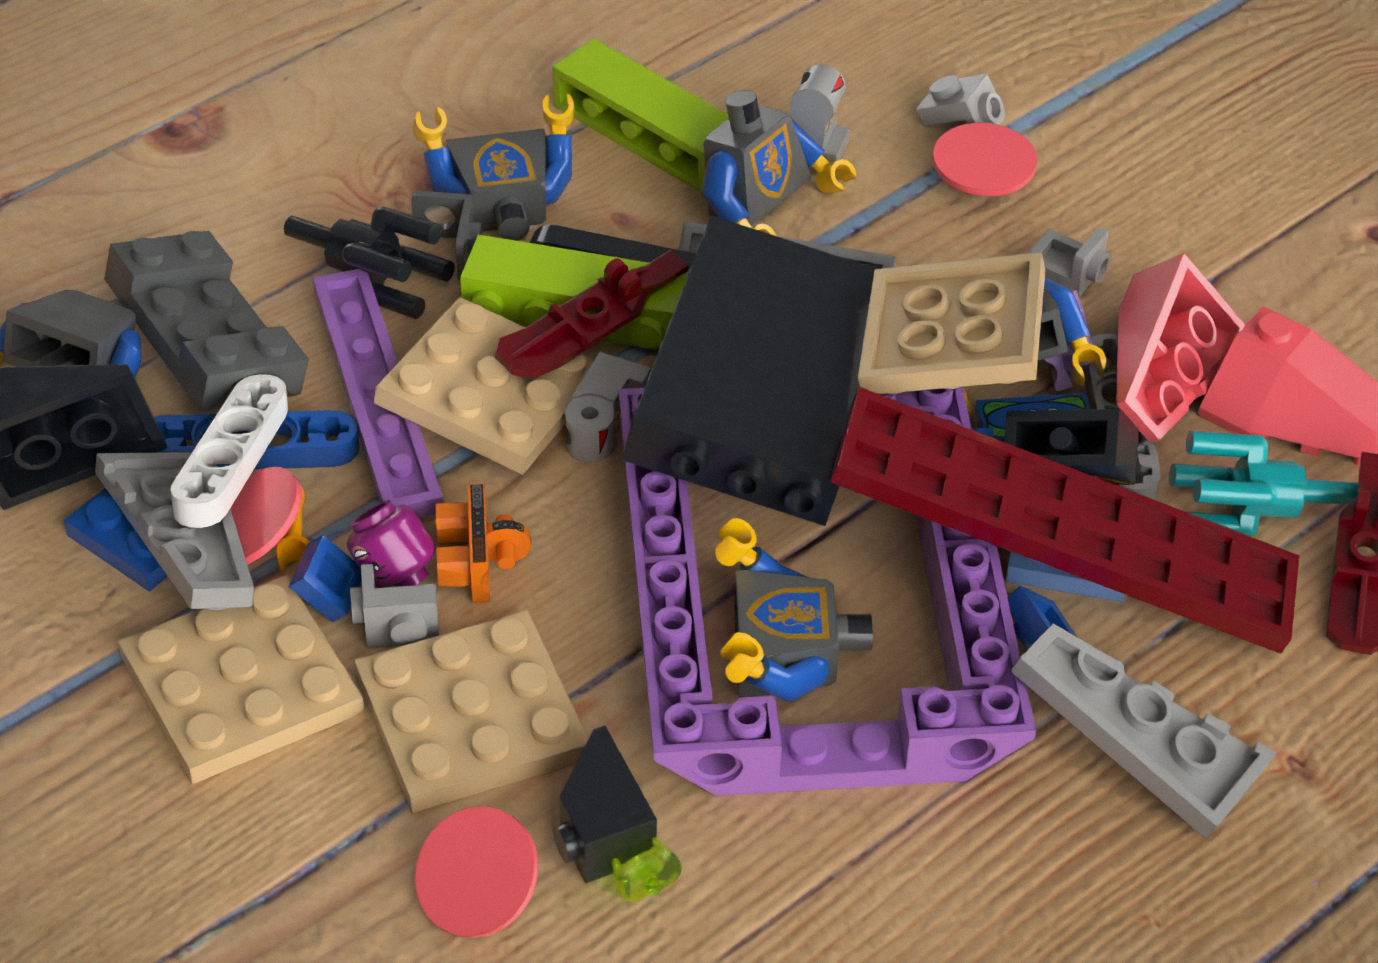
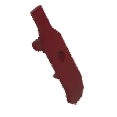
M672 249L649 264L629 271L628 266L621 259H613L606 265L604 277L598 278L597 283L561 306H558L556 303L552 304L547 315L528 327L501 337L495 358L512 375L531 379L556 370L642 315L650 295L689 271V265ZM590 309H597L601 311L597 314L586 313V311Z
M1362 452L1356 497L1340 512L1338 519L1326 636L1340 650L1369 655L1378 651V454ZM1362 546L1368 547L1376 555L1372 557L1363 556L1357 551V548Z

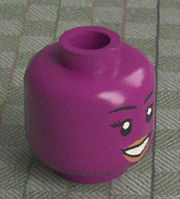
M386 500L363 512L350 523L353 532L347 539V549L360 570L363 564H373L375 588H387L392 585L395 587L414 586L429 575L425 565L434 556L436 546L418 515L410 506L405 504L394 506L391 500Z

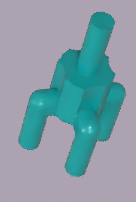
M1204 431L1188 432L1186 437L1187 453L1240 457L1235 467L1173 463L1169 470L1170 486L1194 488L1193 497L1195 502L1229 504L1233 506L1234 510L1233 515L1188 513L1248 536H1254L1257 533L1260 516L1297 518L1301 514L1304 502L1348 505L1356 497L1358 482L1306 479L1304 467L1297 465L1294 461L1267 460L1269 445L1267 440L1260 435Z

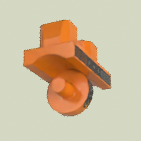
M485 483L467 484L468 502L435 504L437 543L469 542L467 546L437 547L438 586H471L472 603L490 602L488 559L496 562L501 569L513 568L516 561L524 558L530 552L531 535L526 526L513 521V518L508 514L499 515L495 522L487 525Z

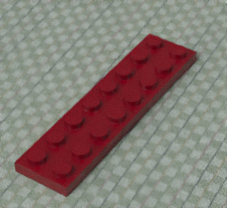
M858 388L851 402L830 479L831 483L1281 654L1291 641L1300 555L867 389Z

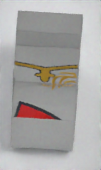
M816 64L805 70L800 86L793 93L790 101L789 116L825 150L822 156L829 162H833L842 158L849 144L850 128L836 125L838 105L844 95L846 84L841 73L835 68L825 64Z
M603 352L598 353L574 392L565 411L566 427L568 429L566 446L567 451L572 457L584 462H597L608 458L614 452L616 445L615 433L621 425L619 389L645 388L651 373V367Z

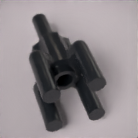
M380 206L376 208L372 214L370 225L354 219L349 221L339 219L329 228L296 216L288 217L284 224L286 236L325 248V260L330 267L344 272L355 269L367 272L378 305L414 319H418L424 313V299L384 285V281L387 278L405 282L412 270L447 282L452 278L455 271L453 261L399 244V238L395 234L398 233L434 245L439 241L442 234L440 224L389 207Z

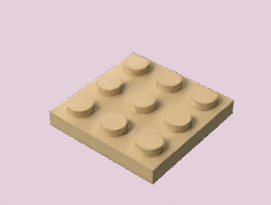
M1042 252L875 269L858 373L860 387L877 394H899L908 391L941 388L955 389L963 386L996 383L1012 384L1018 381L1036 380L1045 281V266Z
M459 297L376 386L374 404L523 475L566 424L565 411L567 405L594 362V359L580 354L560 368L533 379L512 375L495 358L499 339L526 327Z
M287 575L254 587L252 607L228 608L220 611L197 609L118 641L123 662L192 785L364 713L361 693L300 596L288 587L290 580Z
M528 610L354 660L357 680L412 814L577 763L588 741L585 730Z

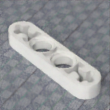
M258 374L248 376L235 385L172 483L170 492L173 515L175 520L181 525L202 528L212 526L226 516L287 416V391L283 380L272 375ZM239 431H251L244 434H231ZM217 464H231L225 467H210Z

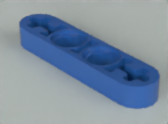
M343 411L287 412V416L276 434L288 436L290 440L281 446H268L254 469L268 467L316 468L345 465L358 455L360 449L357 422L351 415ZM217 414L154 417L168 447L155 453L193 452ZM239 431L231 434H244L251 431ZM308 436V442L302 443L301 437ZM329 437H338L337 440L329 441ZM186 440H192L193 446H187ZM217 464L218 467H225V466L231 465V464Z

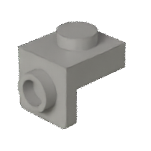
M988 74L957 78L955 75L945 76L930 86V92L916 109L923 126L966 120L967 124L992 123L1000 125L1006 116L1003 102L995 92Z
M1098 227L1083 244L1048 229L1027 254L1042 252L1045 278L1071 291L1077 290L1080 297L1092 282L1099 283L1107 272L1111 261V254L1106 252L1109 231Z
M373 564L361 565L362 587L350 588L353 624L365 623L367 647L407 645L439 636L435 584L375 588Z

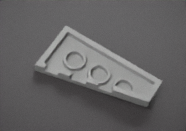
M192 452L97 453L96 475L190 609L220 611L228 608L252 607L254 585L231 509H229L226 516L220 522L202 528L181 525L174 518L170 489Z
M1052 624L1011 670L1014 675L1205 839L1219 826L1277 754V752L1260 742H1257L1252 748L1228 734L1231 726L1210 713H1207L1202 719L1172 702L1175 693L1153 681L1151 685L1141 684L1125 675L1123 663L1055 624Z

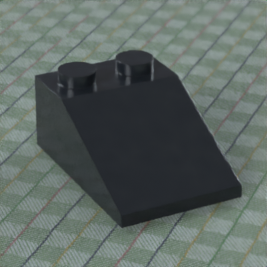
M128 364L3 367L0 369V506L3 510L95 476L97 453H155L168 448L166 440Z

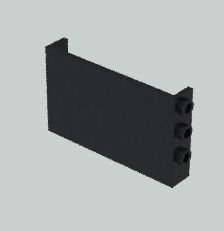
M711 215L634 414L621 460L826 526L839 489V485L831 483L830 479L851 402L860 387L858 373L876 268Z

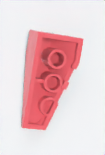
M1185 253L1133 274L1118 311L1116 405L1150 443L1160 440L1189 411L1188 406L1197 397L1207 393L1235 336L1245 326Z
M1262 306L1235 336L1199 407L1198 416L1234 434L1260 435L1266 440L1267 437L1301 444L1300 453L1318 457L1320 449L1348 455L1352 457L1356 466H1360L1362 452L1378 454V382L1314 330Z

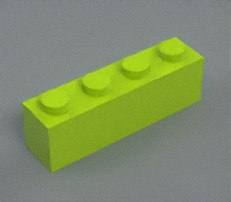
M594 38L552 66L554 107L566 112L568 109L567 94H569L573 99L574 118L703 193L702 187L705 176L703 143L709 133L729 119L727 113Z
M478 234L460 277L461 298L480 305L523 327H528L547 315L552 304L556 303L558 306H561L597 283L598 278L604 277L606 265L618 257ZM619 258L628 266V271L649 264L648 262ZM689 271L651 294L642 315L602 341L659 351ZM590 309L586 311V313L588 314H597L601 312L597 309Z

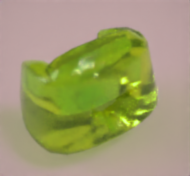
M653 837L651 839L653 847L623 864L617 858L612 860L616 891L626 902H636L650 895H658L663 888L680 877L682 873L681 862L662 839Z

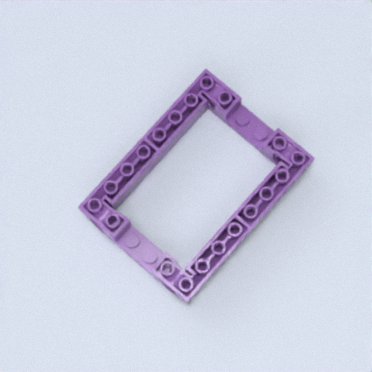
M963 387L908 391L899 394H880L971 429ZM644 388L619 389L624 449ZM625 461L653 758L655 762L716 796L961 782L969 780L1035 739L1036 729L1026 684L1011 672L1020 659L997 546L916 515L949 691L939 689L938 686L901 688L897 720L779 727L775 696L737 698L735 703L712 704L687 481Z

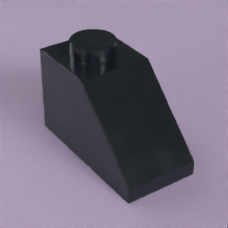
M604 725L595 728L559 796L560 824L553 826L555 843L565 863L575 862L585 883L657 858V818L607 727Z

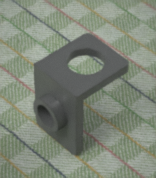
M414 191L411 199L413 216L429 220L424 211L428 207L435 205L444 206L454 214L455 218L452 222L440 224L442 228L441 237L456 238L458 280H460L478 234L483 235L482 222H475L473 194Z

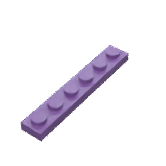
M361 269L313 277L316 301L353 418L357 422L359 438L380 503L391 500L394 506L408 505L416 512L419 518L435 515V504L443 503V496L419 425L374 404L376 386L398 362L368 273Z

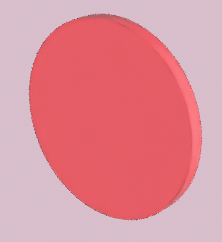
M969 123L954 127L940 136L933 150V165L940 178L957 190L978 196H1000L1013 193L1031 181L1036 171L1037 155L1032 144L1023 135L1010 128L992 123Z
M268 467L252 473L230 508L247 565L276 547L298 514L302 501L301 484L285 468Z
M476 806L465 808L442 820L425 840L416 863V893L427 917L442 930L464 938L486 937L509 926L528 905L537 882L538 857L533 839L527 829L516 818L492 807Z

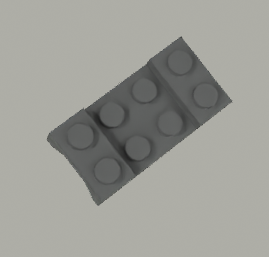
M189 231L179 235L138 238L134 241L110 244L104 280L123 306L134 312L136 324L200 412L211 410L236 382L248 376L258 374L275 375L284 381L286 390L291 396L301 394L309 360L284 326H265L230 280L233 261L210 231Z

